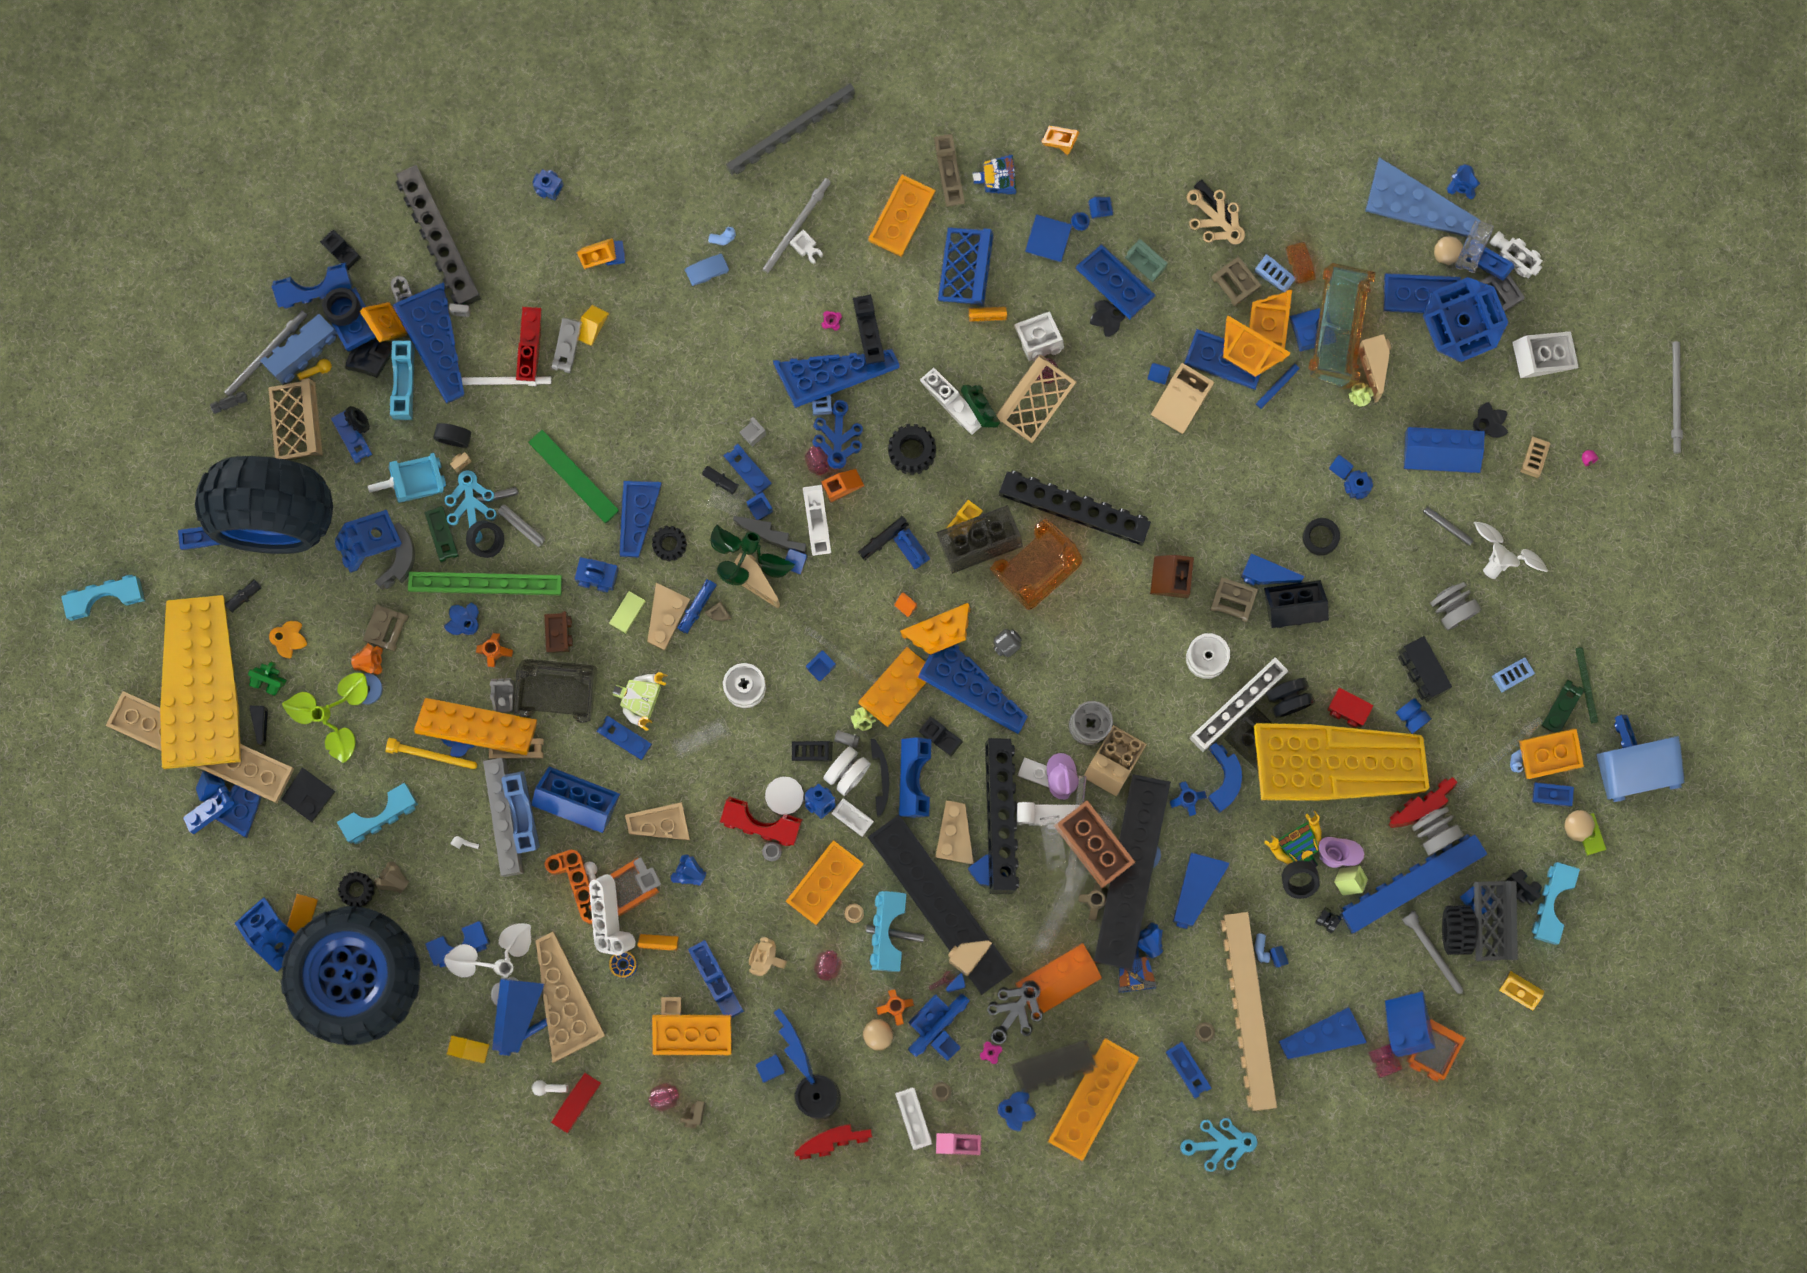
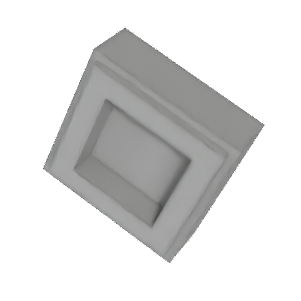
M450 304L449 311L454 316H470L471 309L469 305Z

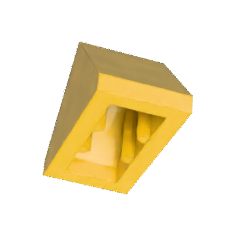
M592 305L581 316L580 321L582 325L578 340L592 346L609 313Z
M451 1035L446 1055L485 1064L489 1044Z

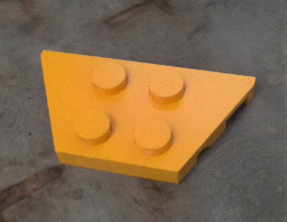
M1292 290L1269 296L1263 300L1254 301L1251 307L1249 328L1284 349Z
M1227 316L1223 351L1224 359L1256 377L1290 355L1289 351L1232 317Z
M966 603L900 631L904 639H910L915 646L923 648L930 655L966 640L970 606Z

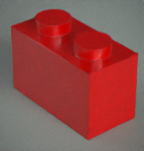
M1339 687L1327 710L1330 712V716L1338 720L1343 718L1347 720L1349 726L1357 729V727L1361 728L1364 725L1374 705Z

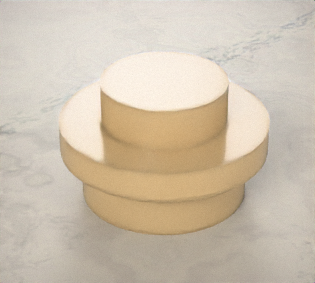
M850 904L845 909V918L851 923H858L864 917V910L858 904Z

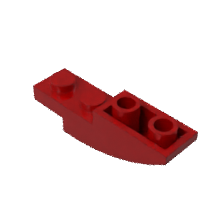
M522 307L516 381L535 382L540 351L542 308Z
M1453 777L1449 780L1445 778L1438 785L1439 789L1435 793L1431 791L1423 798L1425 801L1419 796L1415 800L1411 798L1404 804V810L1401 812L1397 810L1390 817L1389 826L1397 828L1412 825L1432 811L1442 809L1449 802L1445 796L1456 787L1458 782Z
M851 1124L839 1126L811 1138L799 1147L794 1154L795 1157L799 1156L800 1160L809 1159L811 1154L819 1153V1157L830 1156V1151H834L833 1143H837V1146L849 1145L851 1140H857V1143L869 1142L868 1138L872 1137L871 1129L852 1132Z

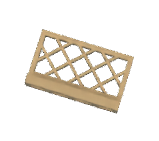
M1039 354L996 415L1000 422H1003L1033 443L1077 381ZM1045 366L1053 370L1054 377L1043 379L1042 371ZM1065 378L1070 382L1067 389H1058L1057 379ZM1055 380L1056 390L1045 392L1044 382ZM1041 382L1043 393L1032 394V384ZM1057 393V403L1047 405L1046 395ZM1043 395L1045 406L1034 407L1033 397ZM1024 398H1030L1032 408L1021 410L1020 401ZM1046 408L1047 417L1043 420H1036L1035 410ZM1033 411L1034 421L1023 423L1022 412ZM1019 413L1021 423L1012 424L1007 419L1011 414ZM1035 424L1036 432L1032 437L1025 433L1024 425Z
M308 378L303 379L302 382L268 387L275 458L290 460L308 456H322L315 382ZM301 387L302 393L296 399L291 393L295 388ZM282 390L286 394L278 402L274 398V391ZM288 397H291L295 400V403L288 410L283 404ZM298 404L303 407V413L300 417L292 413ZM280 407L287 411L282 420L276 417V412ZM290 415L297 419L291 428L285 424ZM300 422L305 425V431L301 436L294 431ZM282 425L289 430L283 439L278 436V430ZM292 433L299 437L293 447L286 442ZM303 440L307 443V451L300 453L296 448ZM285 443L291 449L287 455L280 456V448Z

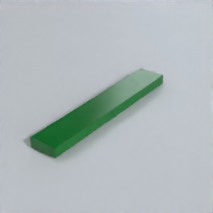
M543 430L528 442L605 524L619 512L617 507Z

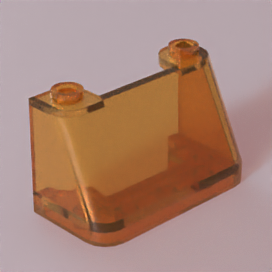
M1047 518L1035 526L1034 535L1036 538L1010 562L1000 559L995 561L993 566L990 567L994 576L1027 610L1033 609L1080 567L1083 560L1075 543Z

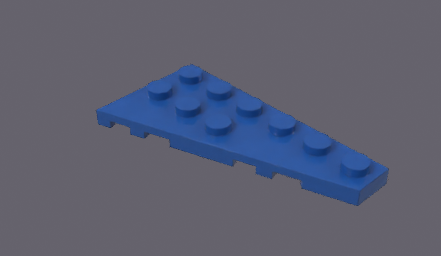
M443 282L395 303L393 308L447 404L463 397L464 389L461 373L459 372L458 356L455 350V340Z
M892 349L883 350L885 362L866 365L864 354L857 355V353H849V356H839L837 354L809 357L807 360H797L795 358L786 362H780V360L773 361V365L795 408L900 368Z
M957 644L931 655L929 654L918 678L1019 734L1028 716L1012 700H1008L1001 693L1002 690L989 680L990 678L970 657H966L959 650L960 647Z

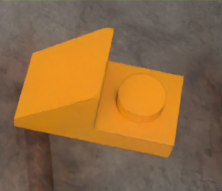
M1049 126L1042 143L1049 147L1060 148L1068 155L1080 132Z

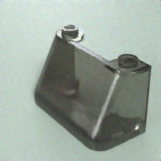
M535 659L522 660L516 669L514 714H519L521 717H530L535 711L572 714L573 718L579 723L591 721L597 667Z

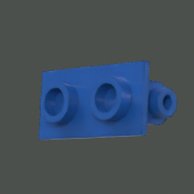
M909 528L905 531H900L898 536L893 538L914 569L930 560V557Z

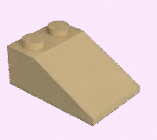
M1384 334L1362 340L1357 349L1369 387L1372 388L1374 394V402L1379 401L1384 391L1389 350H1391L1390 342L1388 339H1385Z
M740 553L737 559L735 560L734 563L736 565H738L742 553ZM746 554L741 567L748 570L749 577L742 586L776 608H779V599L755 561L756 558Z

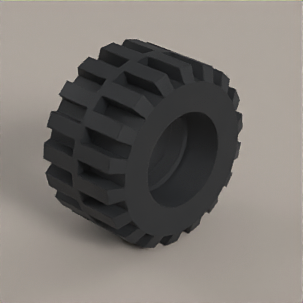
M906 424L904 428L902 426L899 427L898 431H894L893 436L889 439L888 453L892 465H895L898 471L900 469L902 473L906 474L908 472L910 475H914L916 472L921 474L922 470L925 469L926 471L929 469V465L933 464L936 455L935 439L932 437V433L930 431L927 432L923 426L921 428L918 427V424H914V426ZM908 440H916L923 445V453L917 458H907L901 453L903 443Z
M1470 905L1446 906L1444 909L1442 938L1447 955H1472L1476 945V920Z

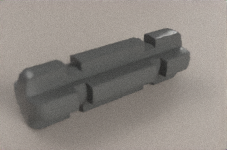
M244 391L236 393V396L231 395L219 400L220 402L211 403V410L214 414L219 413L222 409L226 410L238 405L239 402L241 404L247 402V396Z

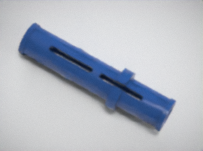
M708 579L705 580L689 609H686L685 616L677 629L688 634L695 620L699 619L702 608L717 586L714 582Z

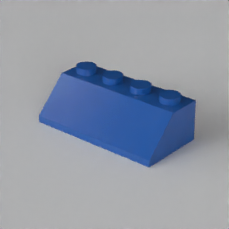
M1408 427L1405 431L1404 469L1480 473L1484 453L1485 431Z
M548 767L535 788L531 806L603 833L610 821L620 793Z

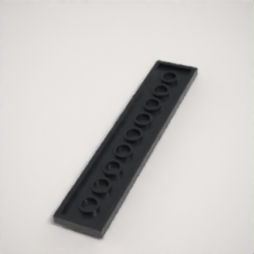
M1132 775L1119 842L1135 863L1110 882L1094 963L1132 970L1171 784L1170 781Z
M897 815L868 836V839L950 952L954 946L959 947L961 944L982 941L991 942L901 816ZM992 943L968 977L980 994L983 995L1013 973V971Z

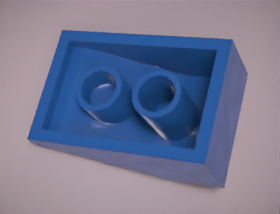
M1423 991L1385 1001L1388 1035L1392 1052L1397 1057L1436 1048Z

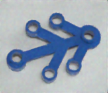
M837 400L832 407V412L835 415L834 432L827 426L823 418H817L813 425L816 430L822 431L834 444L832 449L825 442V438L822 435H816L813 439V445L821 448L828 456L827 462L833 469H842L846 464V458L853 453H859L862 448L861 442L854 440L850 447L841 452L844 443L854 436H860L863 431V427L856 423L842 435L843 416L848 411V404L843 400ZM854 428H859L860 432H856Z

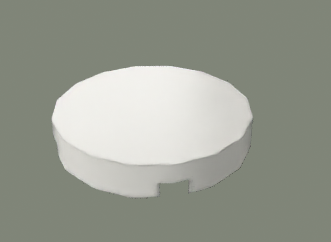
M790 777L774 779L768 785L765 794L768 807L779 815L795 813L801 807L804 798L801 785Z

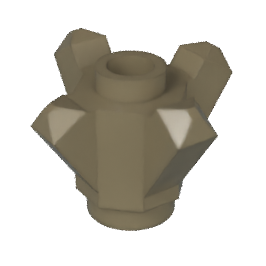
M388 862L379 877L374 880L377 889L391 890L400 894L409 883L395 862Z
M1098 883L1094 884V890L1088 895H1079L1078 901L1087 904L1090 908L1089 920L1096 921L1098 910L1103 906L1105 907L1107 899Z

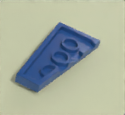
M623 481L620 557H640L662 482Z

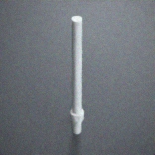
M536 376L535 382L516 381V377H461L463 385L528 384V386H537V384L552 383L551 376Z

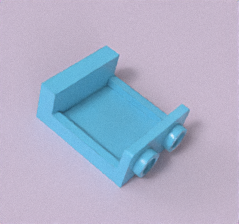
M430 453L428 457L406 462H389L388 468L391 478L393 477V485L398 503L442 493L446 486L444 475L440 476L439 469H441L439 457L436 458L434 453Z

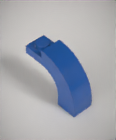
M1214 743L1210 746L1209 750L1223 768L1224 781L1222 786L1208 797V800L1218 813H1221L1234 801L1239 793L1242 783V770L1235 754L1227 757L1226 754L1228 752L1223 745Z

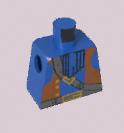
M1138 947L1132 970L1119 968V993L1157 987L1148 957L1139 958Z

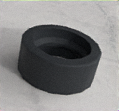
M347 288L331 290L325 296L322 305L329 321L338 326H345L354 322L361 310L358 298ZM342 298L351 300L352 307L346 314L334 315L332 313L331 307L337 300Z
M438 423L433 439L446 445L467 448L470 442L471 431L452 424Z
M1327 518L1312 520L1306 526L1303 533V543L1306 549L1315 555L1331 553L1340 541L1338 526ZM1325 526L1331 530L1333 539L1327 547L1319 548L1312 543L1310 534L1315 527Z
M484 520L471 525L466 534V545L469 550L483 558L497 555L503 548L505 541L501 528L495 523ZM484 528L491 529L495 535L494 543L488 550H480L475 542L476 535Z
M1303 860L1288 864L1282 872L1283 888L1292 898L1304 899L1312 896L1320 886L1316 867L1310 862ZM1297 873H1307L1312 876L1311 882L1300 887L1291 885L1289 879Z

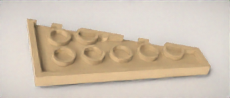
M551 932L537 939L536 947L541 983H544L543 998L552 1063H555L605 1037V1034L555 933Z

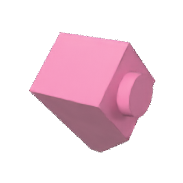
M937 1133L936 1153L981 1155V1135Z

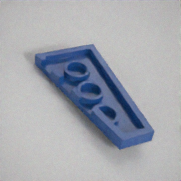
M234 785L229 794V797H232L234 805L217 817L216 820L247 838L261 796Z
M1349 1007L1279 1041L1287 1059L1367 1043Z

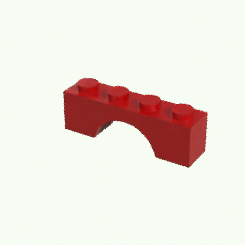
M729 796L725 802L720 822L724 823L725 827L735 829V827L743 829L742 831L746 834L752 835L755 833L761 835V838L765 840L774 839L784 846H794L803 819L784 814L775 822L763 823L751 815L748 802Z

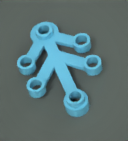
M469 470L461 472L458 477L459 485L451 495L445 497L444 501L449 507L455 506L457 498L464 490L466 498L454 513L447 516V522L452 526L457 525L459 518L467 509L470 528L471 525L477 522L475 508L482 512L488 520H494L497 517L496 511L477 500L473 496V489L480 493L487 502L493 501L494 493L477 483V476L474 472ZM470 477V482L465 483L464 478ZM486 493H491L492 497L486 499L485 495ZM449 498H454L452 504H448L447 500ZM493 511L494 516L489 518L487 516L488 512ZM452 516L456 517V521L454 523L450 522V518ZM481 531L477 534L476 544L482 540Z
M1224 1118L1220 1121L1221 1129L1228 1130L1237 1138L1228 1140L1212 1126L1209 1120H1204L1200 1123L1201 1130L1208 1132L1217 1141L1194 1143L1192 1140H1185L1181 1143L1180 1149L1187 1156L1193 1155L1195 1151L1218 1149L1212 1158L1204 1164V1168L1212 1172L1216 1169V1164L1229 1148L1238 1147L1231 1158H1227L1224 1161V1167L1232 1170L1236 1167V1162L1244 1152H1251L1256 1148L1257 1139L1252 1133H1242L1232 1125L1230 1119ZM1224 1120L1229 1122L1228 1128L1222 1126ZM1204 1122L1209 1123L1210 1128L1208 1130L1203 1128ZM1246 1138L1251 1140V1144L1249 1146H1246L1244 1144V1140ZM1186 1144L1192 1145L1191 1151L1185 1150ZM1228 1160L1233 1161V1167H1227L1226 1163ZM1208 1162H1212L1214 1164L1213 1169L1210 1170L1207 1168Z

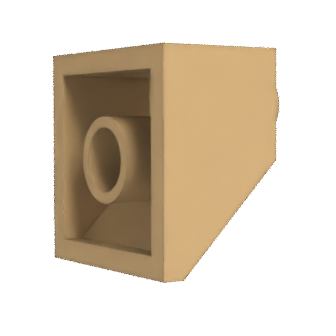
M990 941L961 944L959 947L954 946L948 954V957H950L949 963L968 977L992 943Z

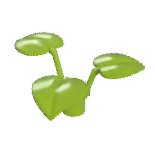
M352 673L344 677L337 687L338 694L343 698L332 704L317 706L315 697L308 692L297 693L282 703L287 714L300 724H309L313 721L323 722L324 725L332 728L335 732L327 735L325 748L330 750L329 754L342 763L347 762L352 756L356 740L349 728L338 730L337 727L328 722L331 716L329 709L346 700L350 705H359L365 701L368 695L366 676L363 673Z

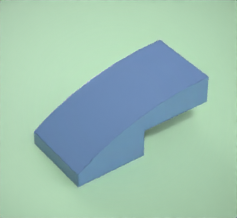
M722 253L685 268L692 286L709 281L710 278L729 271Z

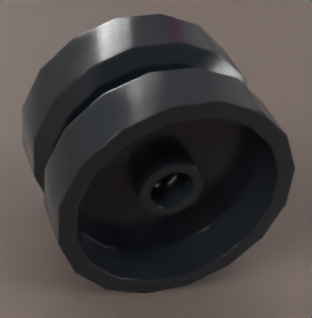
M1305 677L1285 682L1266 692L1269 702H1280L1272 709L1275 718L1293 714L1315 704L1311 693L1299 695L1309 687Z
M820 1074L813 1075L815 1081L813 1084L807 1078L802 1079L795 1091V1102L798 1109L806 1116L815 1119H825L833 1115L841 1102V1093L837 1084L830 1078ZM819 1093L821 1096L820 1099H814V1095H818Z

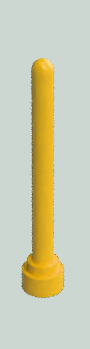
M390 737L386 744V753L403 752L470 769H476L478 766L474 761L403 745L397 739Z

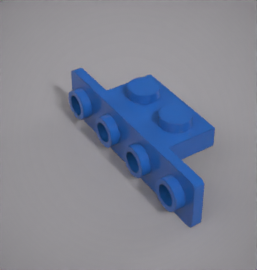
M961 993L947 1006L937 995H934L908 1022L921 1036L907 1050L915 1057L922 1054L926 1050V1046L940 1035L945 1026L950 1025L954 1017L967 1007L970 1000Z

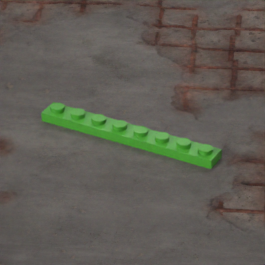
M409 572L408 591L561 595L562 576Z

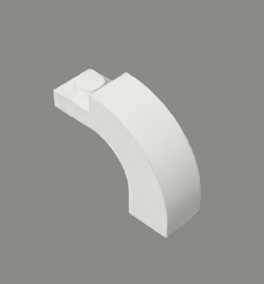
M822 485L803 487L812 556L831 553Z

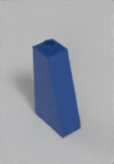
M1195 853L1190 854L1173 922L1177 923V927L1188 929V926L1192 927L1228 868V862Z
M500 979L492 1050L499 1051V1055L511 1056V1052L519 1053L544 988V983Z

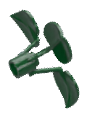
M717 524L711 533V546L719 553L728 554L730 551L735 553L742 546L743 554L738 565L731 561H723L717 567L718 576L727 584L738 586L748 580L749 572L742 568L741 565L746 554L751 555L756 550L758 563L762 564L761 570L768 576L774 578L783 577L795 566L792 562L773 554L766 553L761 555L760 536L755 532H747L741 541L737 536L722 529Z

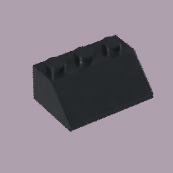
M1321 580L1264 588L1271 628H1282L1313 622L1319 623L1329 620L1328 600Z

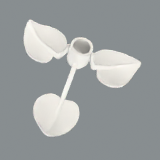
M1482 522L1473 523L1482 537L1490 542H1494L1493 552L1489 557L1490 562L1483 569L1488 577L1496 579L1501 571H1505L1509 566L1518 567L1520 559H1523L1527 565L1534 569L1548 572L1542 559L1534 552L1523 549L1521 551L1522 555L1517 557L1503 545L1499 544L1504 540L1494 527Z
M523 923L514 924L502 931L499 937V945L506 949L504 952L505 960L499 959L495 964L477 962L476 950L470 945L462 944L452 949L445 956V964L453 974L459 977L472 976L475 973V965L494 968L497 974L502 975L501 979H506L513 971V964L510 962L508 953L512 956L520 957L528 952L531 945V925ZM510 977V978L507 979V980L519 981V980H517V979L514 978V977ZM500 982L496 983L491 991V998L496 1006Z

